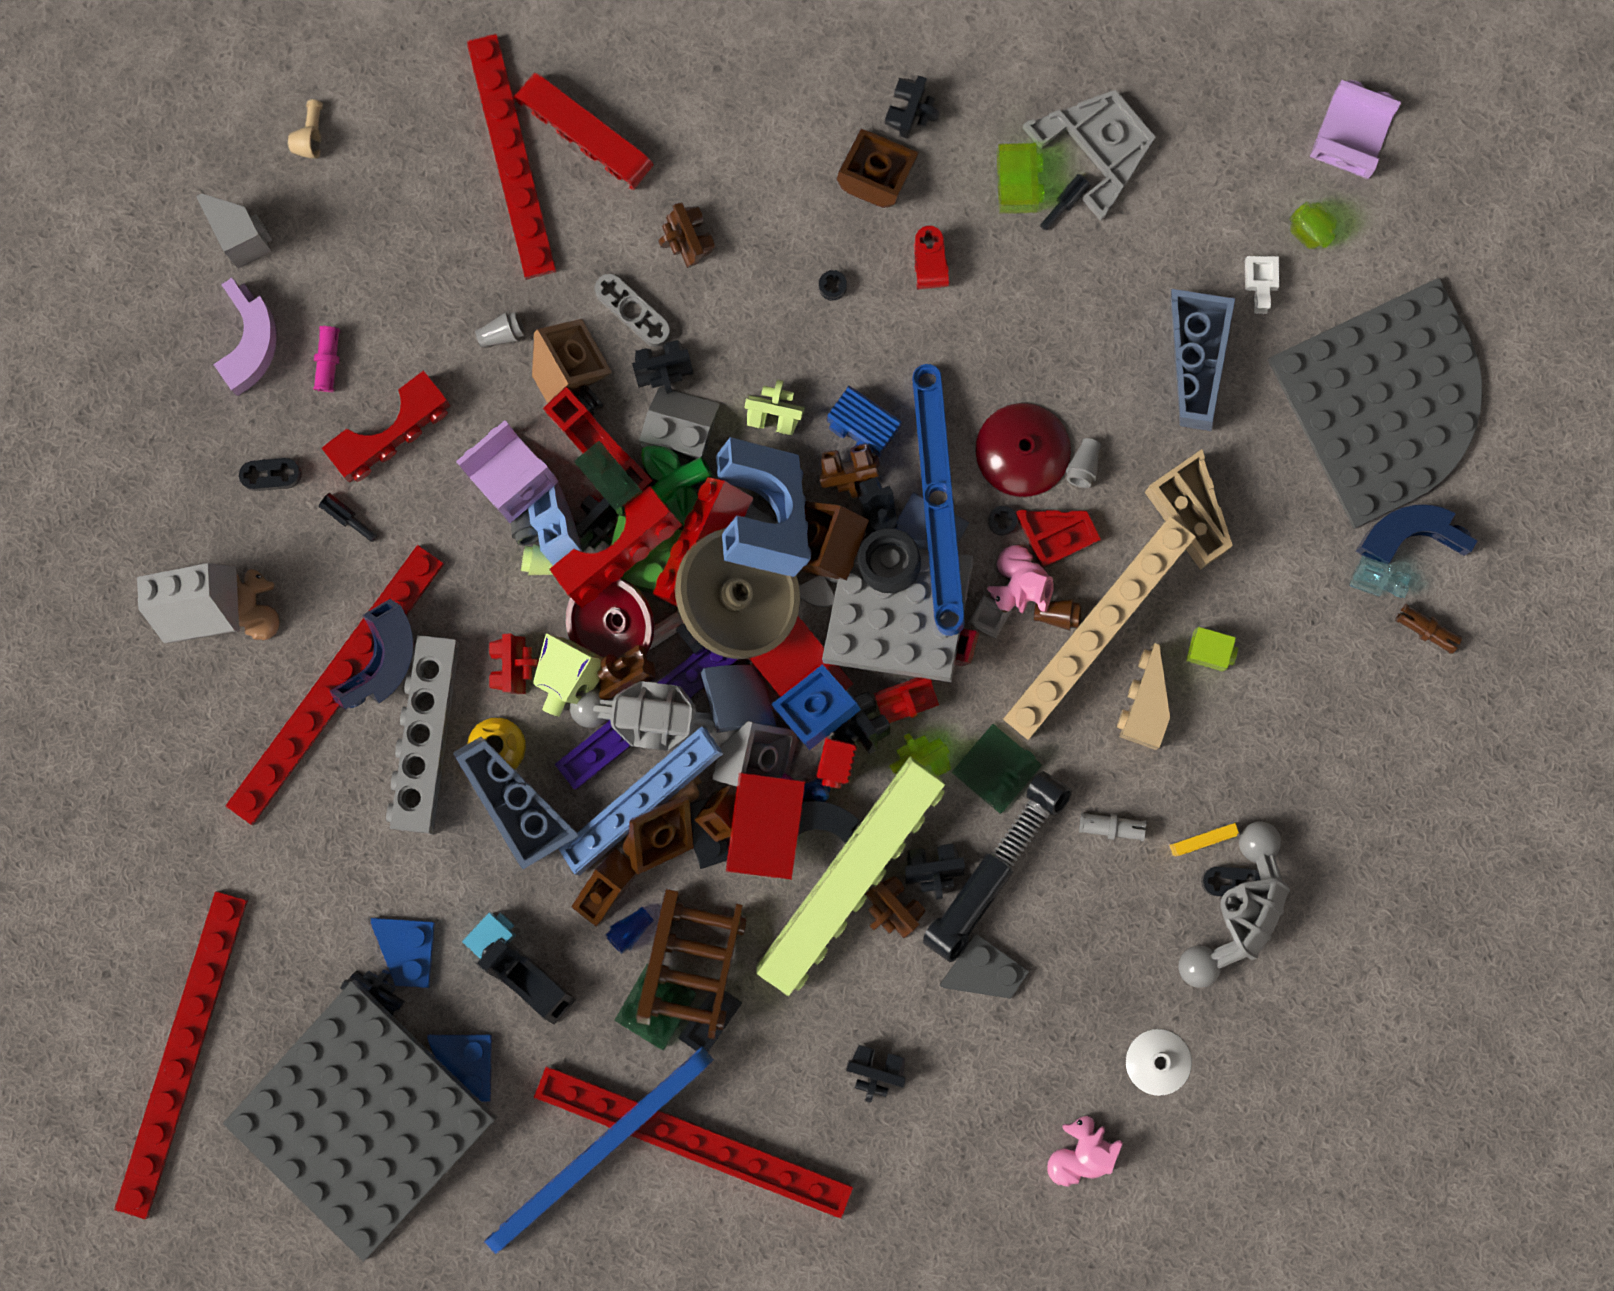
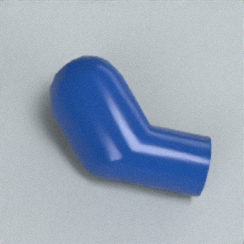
M821 779L806 783L803 801L825 802L829 798L831 789L829 786L822 785Z

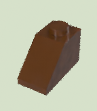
M615 848L595 869L571 908L597 927L637 875L631 868V860Z

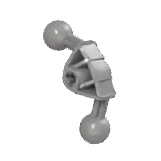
M639 681L618 693L613 701L601 699L599 696L601 689L595 687L594 690L588 693H584V691L577 692L576 697L581 695L582 698L577 704L570 703V713L577 724L586 728H594L602 725L606 720H610L613 729L630 746L672 751L690 737L693 731H697L700 727L707 728L715 742L723 745L738 731L717 733L711 711L709 713L697 712L694 703L683 689L675 685Z
M1258 821L1247 825L1239 837V847L1242 854L1248 860L1257 864L1261 880L1236 886L1228 890L1221 899V910L1224 920L1235 941L1214 950L1206 946L1188 948L1181 955L1178 968L1182 979L1190 986L1197 988L1210 986L1219 977L1222 967L1245 957L1251 960L1257 959L1262 948L1272 938L1271 934L1280 916L1284 913L1283 908L1290 888L1288 884L1282 881L1275 859L1281 848V837L1278 830L1267 822Z

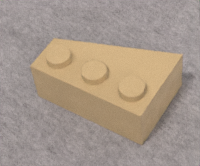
M1202 449L1149 485L1145 491V494L1165 521L1171 516L1196 536L1188 545L1186 551L1200 570L1226 553L1233 546L1221 507H1219L1215 496L1212 478L1209 477Z

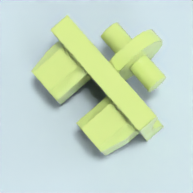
M777 379L775 388L763 386L761 395L773 397L772 400L752 395L746 398L744 408L748 409L747 426L764 429L767 413L779 416L776 432L793 435L798 420H801L805 407L780 402V399L792 402L794 392L783 390L784 381Z

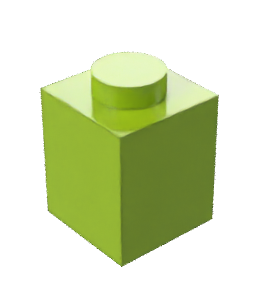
M1197 627L1193 632L1186 661L1223 672L1228 668V665L1233 666L1238 653V647L1234 646L1236 637Z

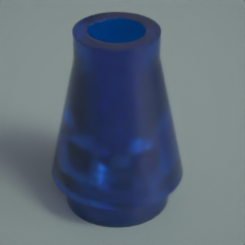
M640 907L634 913L609 926L610 930L605 934V937L620 954H623L626 950L631 951L654 920L643 907Z

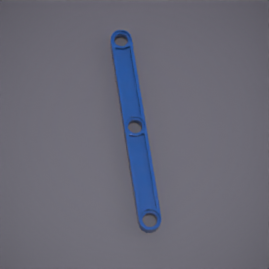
M923 364L915 369L912 380L934 619L940 633L946 636H953L962 631L965 624L943 386L939 369L932 364ZM923 374L934 375L936 381L932 386L924 387L918 383L919 378ZM935 491H943L947 494V500L943 504L935 505L929 501L930 495ZM947 612H954L959 616V621L955 626L946 627L940 622L942 615Z
M703 1047L697 1050L501 1224L495 1233L490 1234L484 1241L494 1254L504 1248L699 1075L714 1060Z

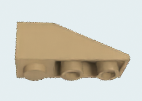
M1155 643L1151 646V651L1144 649L1138 667L1145 669L1141 681L1133 679L1127 697L1134 699V703L1129 707L1128 711L1122 710L1117 728L1122 729L1119 737L1157 750L1160 748L1169 723L1170 712L1160 645Z

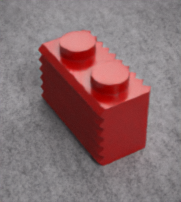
M828 736L825 738L816 776L823 779L822 785L841 789L842 783L846 784L849 782V776L853 767L852 763L854 762L853 757L856 754L854 750L857 749V745L854 742L850 743L849 741L838 740Z

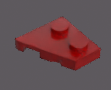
M1019 510L1016 512L1017 519L1043 568L1101 540L1087 511L1060 512L1059 510H1046L1045 512Z

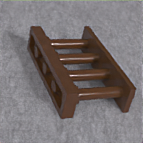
M666 889L636 1015L637 1023L650 1025L652 1016L658 1017L659 1014L709 1024L708 1038L715 1039L716 1030L723 1031L727 1011L721 1010L737 935L744 936L747 916L742 915L743 905L736 904L734 917L684 907V903L678 902L679 892ZM680 919L729 929L730 935L727 948L676 938V934L671 933L673 922H680ZM678 951L724 961L720 980L671 970L668 965H664L666 953ZM668 982L716 992L713 1012L662 1001V997L657 996L659 984L665 985Z

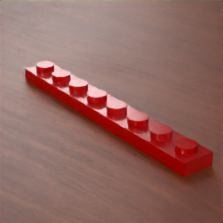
M493 34L466 41L524 277L527 280L556 273L498 36Z

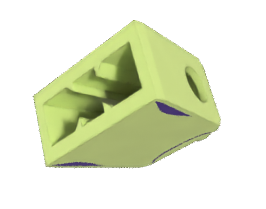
M546 634L534 677L535 686L549 693L542 710L560 717L566 702L577 704L582 698L581 695L576 697L577 692L584 691V693H588L594 690L600 680L598 671L602 669L601 660L603 657L565 637Z

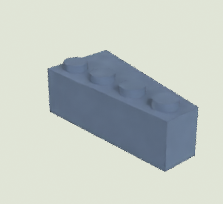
M1171 289L1179 422L1182 427L1212 431L1234 311V298Z
M482 737L453 752L522 870L579 836Z

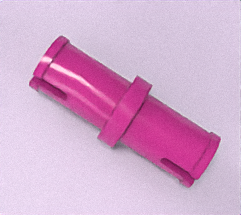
M319 326L318 354H314V362H317L313 390L334 392L335 369L340 361V357L337 356L340 328Z

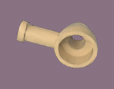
M308 100L306 106L308 108L306 126L289 134L288 146L291 153L305 158H318L320 150L312 151L311 139L321 143L318 125L323 103L318 100Z

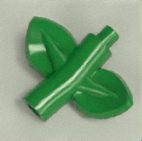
M646 446L642 448L641 456L644 470L650 479L656 482L651 488L665 502L682 526H684V521L692 511L698 498V491L692 486L705 481L707 477L713 476L710 467L702 457L681 466L677 454L671 449L662 446Z

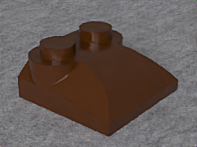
M861 128L838 172L836 180L839 182L842 190L850 195L879 207H892L898 201L900 192L919 152Z
M686 795L674 798L630 819L629 834L624 841L623 850L631 860V868L638 875L693 849L689 798Z

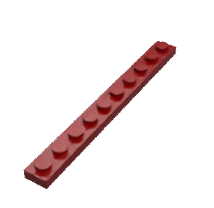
M417 545L370 610L392 599L401 605L407 616L444 566V563ZM364 618L225 805V807L250 825H254L340 708V705L332 697L330 690L354 677L369 664L374 652V638Z
M218 891L214 893L114 1208L115 1211L142 1219H148L248 900Z
M549 1066L545 1067L533 1097L609 1128L639 1103ZM660 1110L630 1135L839 1219L843 1216L853 1186Z

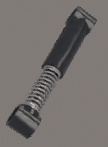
M1040 772L1032 780L1027 790L1026 796L1029 802L1025 805L1026 810H1021L1022 815H1018L1019 819H1015L1016 824H1011L1013 829H1008L1009 834H1005L1006 838H1001L1003 843H998L999 848H995L996 853L992 852L985 855L944 915L933 921L925 932L923 944L948 962L958 959L965 950L969 941L968 936L1014 873L1010 865L1014 866L1012 862L1014 860L1018 861L1016 857L1017 855L1021 856L1019 852L1024 851V846L1028 847L1026 843L1027 841L1031 842L1029 838L1034 837V832H1038L1036 828H1041L1039 824L1044 823L1043 820L1048 818V815L1056 816L1067 806L1072 796V788L1047 772Z

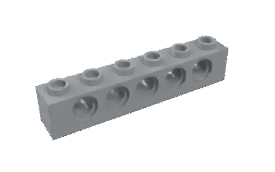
M417 635V641L413 643L412 675L408 674L405 680V694H409L407 707H402L400 715V725L404 726L403 739L398 738L395 751L396 758H400L398 771H393L391 778V790H395L394 802L388 804L386 821L391 822L390 829L433 835L460 646L457 640ZM437 663L439 666L437 676L432 679H426L424 676L426 665ZM427 694L433 695L434 706L428 711H422L419 707L420 699ZM427 726L430 730L429 739L424 743H417L415 740L416 730L419 727ZM422 758L425 762V770L422 774L414 776L410 771V765L413 760ZM417 790L421 795V801L416 807L409 808L406 804V796L410 791Z

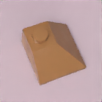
M582 319L540 328L534 332L532 377L547 403L566 387L575 394L582 390L584 385L589 386L612 373Z

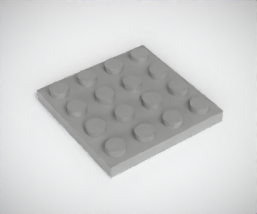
M884 545L872 554L870 565L878 576L894 577L906 569L908 554L901 546ZM918 548L921 557V570L912 585L898 593H882L872 589L864 581L861 574L857 552L854 566L847 581L838 579L822 657L823 663L947 682L952 681L960 632L953 636H946L940 633L936 627L928 550ZM959 554L965 610L974 560L973 556ZM947 612L942 615L940 622L946 627H952L958 623L959 616L954 612Z

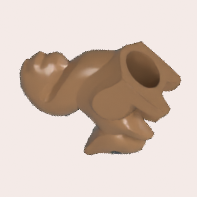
M250 569L245 573L244 583L241 582L237 575L239 626L245 627L246 635L252 636L255 640L264 641L272 638L277 633L280 624L279 614L270 606L257 605L256 594L272 590L275 584L267 581L258 571Z

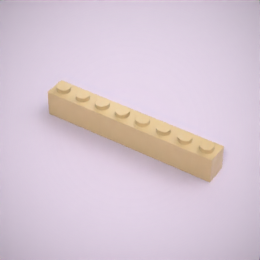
M1169 516L1003 720L1029 740L1196 536Z

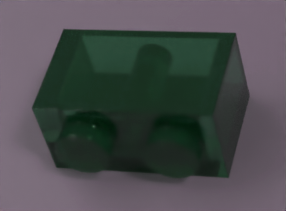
M600 441L574 461L619 516L625 513V506L642 493L641 489Z

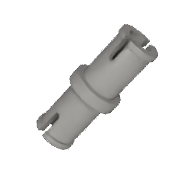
M1081 812L1079 833L1105 835L1111 840H1114L1115 837L1144 841L1146 821L1117 818V814H1111L1109 817Z

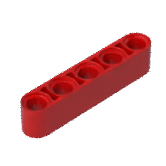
M533 73L514 96L519 105L522 106L524 104L532 110V115L544 124L549 123L555 127L557 134L569 143L573 141L580 146L582 153L594 162L598 160L605 165L604 169L619 181L622 178L630 184L629 188L631 190H635L654 166L653 162L645 154L539 74Z

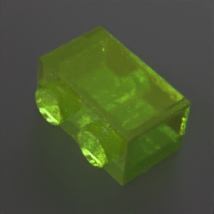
M1036 143L998 144L996 156L999 214L1037 213L1039 203H1044V184H1038V172H1043L1042 153H1037Z

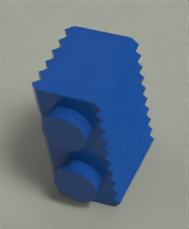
M851 386L847 387L827 416V422L831 424L829 429L834 434L843 439L847 435L857 442L856 445L868 444L872 454L878 455V457H880L893 439L902 421Z

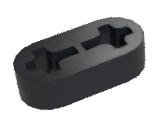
M289 458L249 461L242 465L239 470L240 482L251 491L292 488L299 483L302 475L298 464ZM288 465V468L294 471V474L289 475L288 481H284L281 476H273V472H282L284 466ZM253 468H256L259 473H267V477L257 478L256 484L247 479L246 475L251 474Z
M1212 867L1202 875L1201 884L1204 891L1209 895L1223 897L1228 890L1236 887V880H1246L1248 874L1252 875L1253 881H1259L1261 877L1259 872L1253 869ZM1215 872H1218L1221 879H1230V885H1221L1218 891H1215L1214 886L1208 884V878L1214 877Z

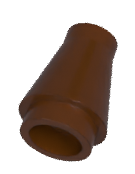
M1074 599L1052 601L1049 603L1047 612H1042L1038 607V603H1035L1034 621L1071 631V628H1078L1080 626L1082 604L1074 602Z

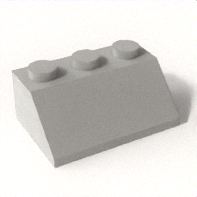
M206 563L137 577L138 609L163 643H174L239 631L235 566Z

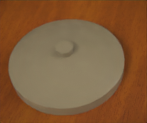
M725 529L718 530L697 541L685 554L676 577L675 592L678 610L689 632L708 650L727 658H753L776 648L791 632L796 622L800 605L798 580L796 576L791 577L724 561L722 533Z

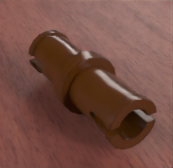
M1407 603L1400 611L1409 615L1411 619L1402 614H1397L1395 619L1397 623H1401L1419 634V639L1424 642L1429 640L1448 651L1449 654H1453L1457 647L1447 642L1446 639L1458 645L1462 641V636L1440 625L1437 618L1433 616L1429 618L1410 607Z

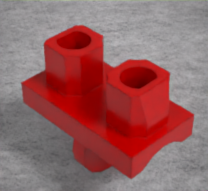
M511 633L502 634V639L489 643L491 659L502 660V671H492L489 675V687L502 690L504 693L526 694V680H532V668H537L539 659H532V647H525V637L514 636Z
M916 677L873 693L880 715H884L889 723L909 716L910 718L917 717V713L939 706L932 681L927 678Z

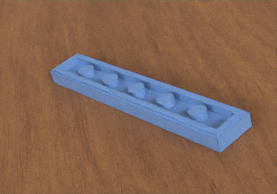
M700 727L578 831L577 834L579 836L559 848V851L575 875H581L629 834V821L631 818L666 803L723 754L707 728Z

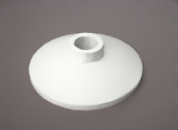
M1154 1029L1140 1034L1131 1043L1127 1052L1126 1068L1130 1079L1140 1090L1151 1095H1167L1177 1091L1186 1082L1191 1071L1192 1061L1187 1045L1178 1035L1167 1030ZM1159 1056L1164 1057L1166 1060V1065L1162 1069H1157L1154 1064L1155 1059Z

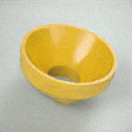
M499 717L489 718L477 724L471 731L467 744L479 737L486 741L491 736H499L504 743L503 750L499 755L515 770L522 762L526 750L525 738L520 728L513 722Z

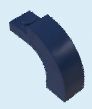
M1412 505L1391 512L1378 521L1365 534L1356 552L1384 567L1391 562L1400 544L1406 538L1412 536L1433 538L1463 556L1472 552L1477 540L1470 537L1471 532L1459 525H1449L1456 513L1433 505Z
M392 599L363 614L374 638V652L369 664L360 673L330 690L335 702L345 710L361 705L367 696L381 703L397 689L408 671L413 653L412 630L401 605Z

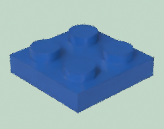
M823 664L772 703L777 713L809 750L861 710L855 700Z

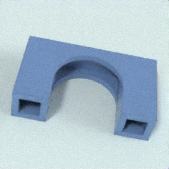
M730 437L716 455L717 478L761 495L774 509L778 523L770 524L736 516L722 533L724 561L795 577L803 566L808 564L811 557V549L808 547L807 540L808 522L805 520L804 510L806 499L802 491L803 471L800 469L799 455Z

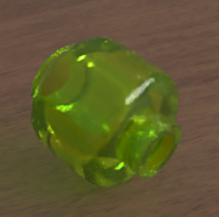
M1305 202L1290 217L1292 222L1290 225L1291 234L1307 249H1314L1318 246L1325 248L1337 236L1334 233L1337 227V219L1320 202L1311 204Z

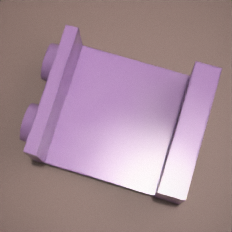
M1341 80L1335 90L1310 157L1369 179L1376 169L1379 161L1377 158L1391 120L1401 102L1394 100V97L1389 93L1368 90L1357 81Z
M505 420L493 428L486 437L474 447L468 449L456 461L509 523L514 521L559 482L547 465L535 456Z

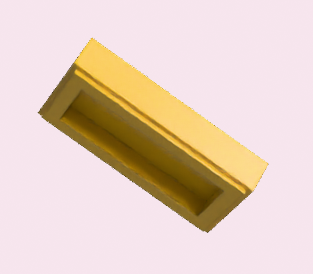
M1232 823L1170 844L1169 846L1173 856L1175 855L1176 857L1236 837L1239 832L1236 824Z

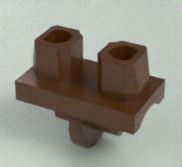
M683 202L674 204V210L666 216L668 223L662 225L665 235L658 242L661 248L671 247L674 255L681 253L687 268L696 265L702 257L710 254L715 248V243L709 233L697 236L694 228L701 226L703 223V215L698 206L685 208Z
M866 443L851 448L852 461L842 463L839 451L836 450L822 454V471L820 476L822 488L837 485L839 493L850 491L853 499L860 498V483L869 480V478L878 477V466H880L878 455L873 456Z
M637 645L619 657L609 654L602 658V669L598 671L601 685L599 696L601 699L609 700L639 681L650 682L655 679L654 663L647 660L644 647Z
M896 876L889 878L883 883L880 881L865 895L873 904L868 911L876 919L870 925L871 929L874 931L881 925L889 934L896 929L905 938L920 925L918 921L926 910L915 899L905 907L897 900L896 897L905 888Z

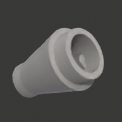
M507 311L484 327L475 330L480 346L484 348L490 345L517 342L519 337L525 336V329L516 311L513 313Z
M1090 438L1083 439L1080 448L1066 469L1068 474L1066 480L1070 484L1080 488H1090L1092 482L1096 481L1099 450L1101 447L1098 441Z

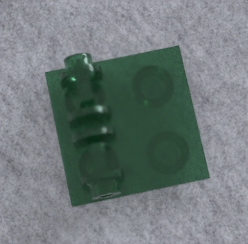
M992 724L951 773L999 814H1002L1040 769L1042 764L1036 760V757L1030 751L1024 750L996 725Z
M646 964L614 1021L664 1051L666 1046L670 1044V1039L675 1030L679 1028V1023L682 1019L659 1014L658 1017L652 1016L650 1025L637 1023L636 1015L648 964ZM668 982L665 985L659 984L657 996L662 997V1001L690 1006L697 994L687 986Z

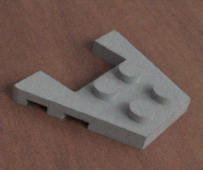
M1116 90L1080 102L1077 106L1063 111L1058 110L1049 113L1046 117L1038 120L1033 119L1023 124V130L1040 150L1066 130L1104 174L1106 179L1085 194L1082 199L1100 221L1104 219L1155 140L1153 133Z

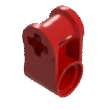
M924 226L918 230L914 242V266L917 275L916 288L919 290L949 287L947 259H945L942 232L935 226ZM925 237H930L931 241L935 242L933 248L927 249L924 243Z

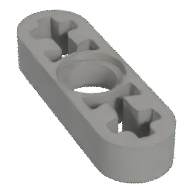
M605 274L596 281L595 293L599 301L645 343L652 347H659L668 341L670 329L667 321L619 277L613 274ZM605 283L609 286L615 283V291L621 297H623L625 292L628 294L619 302L617 308L613 306L618 302L612 294L602 295L604 293L602 286ZM629 303H637L641 306L642 312L639 317L629 319L623 313L625 306ZM648 313L652 315L647 319L653 327L663 326L661 328L662 337L659 338L656 335L652 338L648 337L650 330L645 324H642L640 329L637 327V325L645 320Z

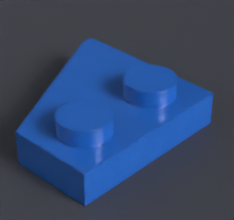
M371 918L373 931L395 986L429 988L435 922Z
M427 1035V1040L435 1057L481 1102H490L492 1035Z

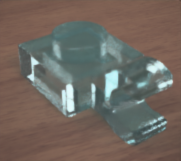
M1362 556L1352 574L1349 586L1379 597L1384 590L1399 598H1405L1410 589L1407 585L1411 575L1405 572L1392 573L1393 566Z

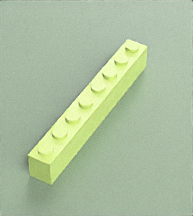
M912 757L908 758L757 963V975L788 996L794 989L799 991L809 977L806 972L813 963L818 965L823 960L828 951L826 945L832 937L837 939L847 926L845 920L852 910L857 912L862 907L867 898L864 895L871 884L876 886L882 880L886 873L885 865L891 858L894 860L898 858L905 848L906 843L903 842L910 832L916 833L925 820L923 816L930 805L936 806L943 797L945 791L942 788L945 784L940 777Z

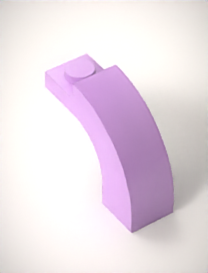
M230 278L221 285L241 313L244 331L239 345L230 354L213 365L231 391L239 396L252 387L268 369L276 348V326L266 302L260 296L255 299L244 283L239 286L233 278Z

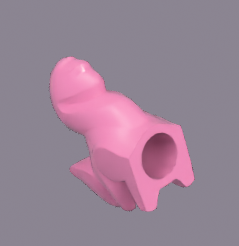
M1019 545L1005 548L998 556V571L1003 576L1011 579L1008 586H989L987 590L991 593V597L995 599L997 607L1002 612H1009L1016 604L1019 612L1024 613L1029 601L1038 603L1039 609L1042 612H1047L1054 590L1053 579L1043 567L1031 562L1033 555L1028 552L1027 548L1020 547Z
M1083 1116L1072 1124L1063 1125V1130L1079 1141L1075 1151L1059 1149L1051 1154L1048 1160L1047 1171L1052 1181L1058 1185L1070 1187L1071 1184H1078L1081 1177L1092 1179L1106 1174L1111 1175L1123 1142L1117 1140L1111 1144L1103 1140L1105 1131L1103 1126L1094 1133V1120L1090 1116Z

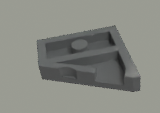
M975 934L939 985L946 989L1011 999L1029 971Z

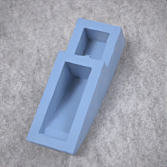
M557 483L528 508L530 524L538 532L540 551L552 565L556 564L573 549L582 552L573 517L560 485Z

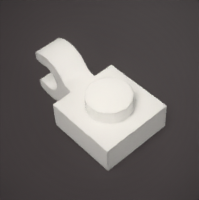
M1247 256L1245 259V291H1255L1254 314H1267L1268 309L1271 307L1270 291H1277L1279 288V256Z

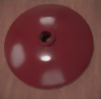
M1016 403L1000 408L984 422L977 436L975 455L980 472L995 489L1014 497H1033L1053 488L1064 476L1070 461L1071 445L1064 425L1053 413L1038 405ZM1027 441L1031 449L1023 451L1020 449L1019 443Z
M620 578L599 593L594 601L587 603L582 608L570 598L566 609V629L571 641L601 657L609 654L619 657L637 645L644 647L647 655L654 638V618L648 601L640 590L632 583ZM618 614L621 616L623 624L618 622Z

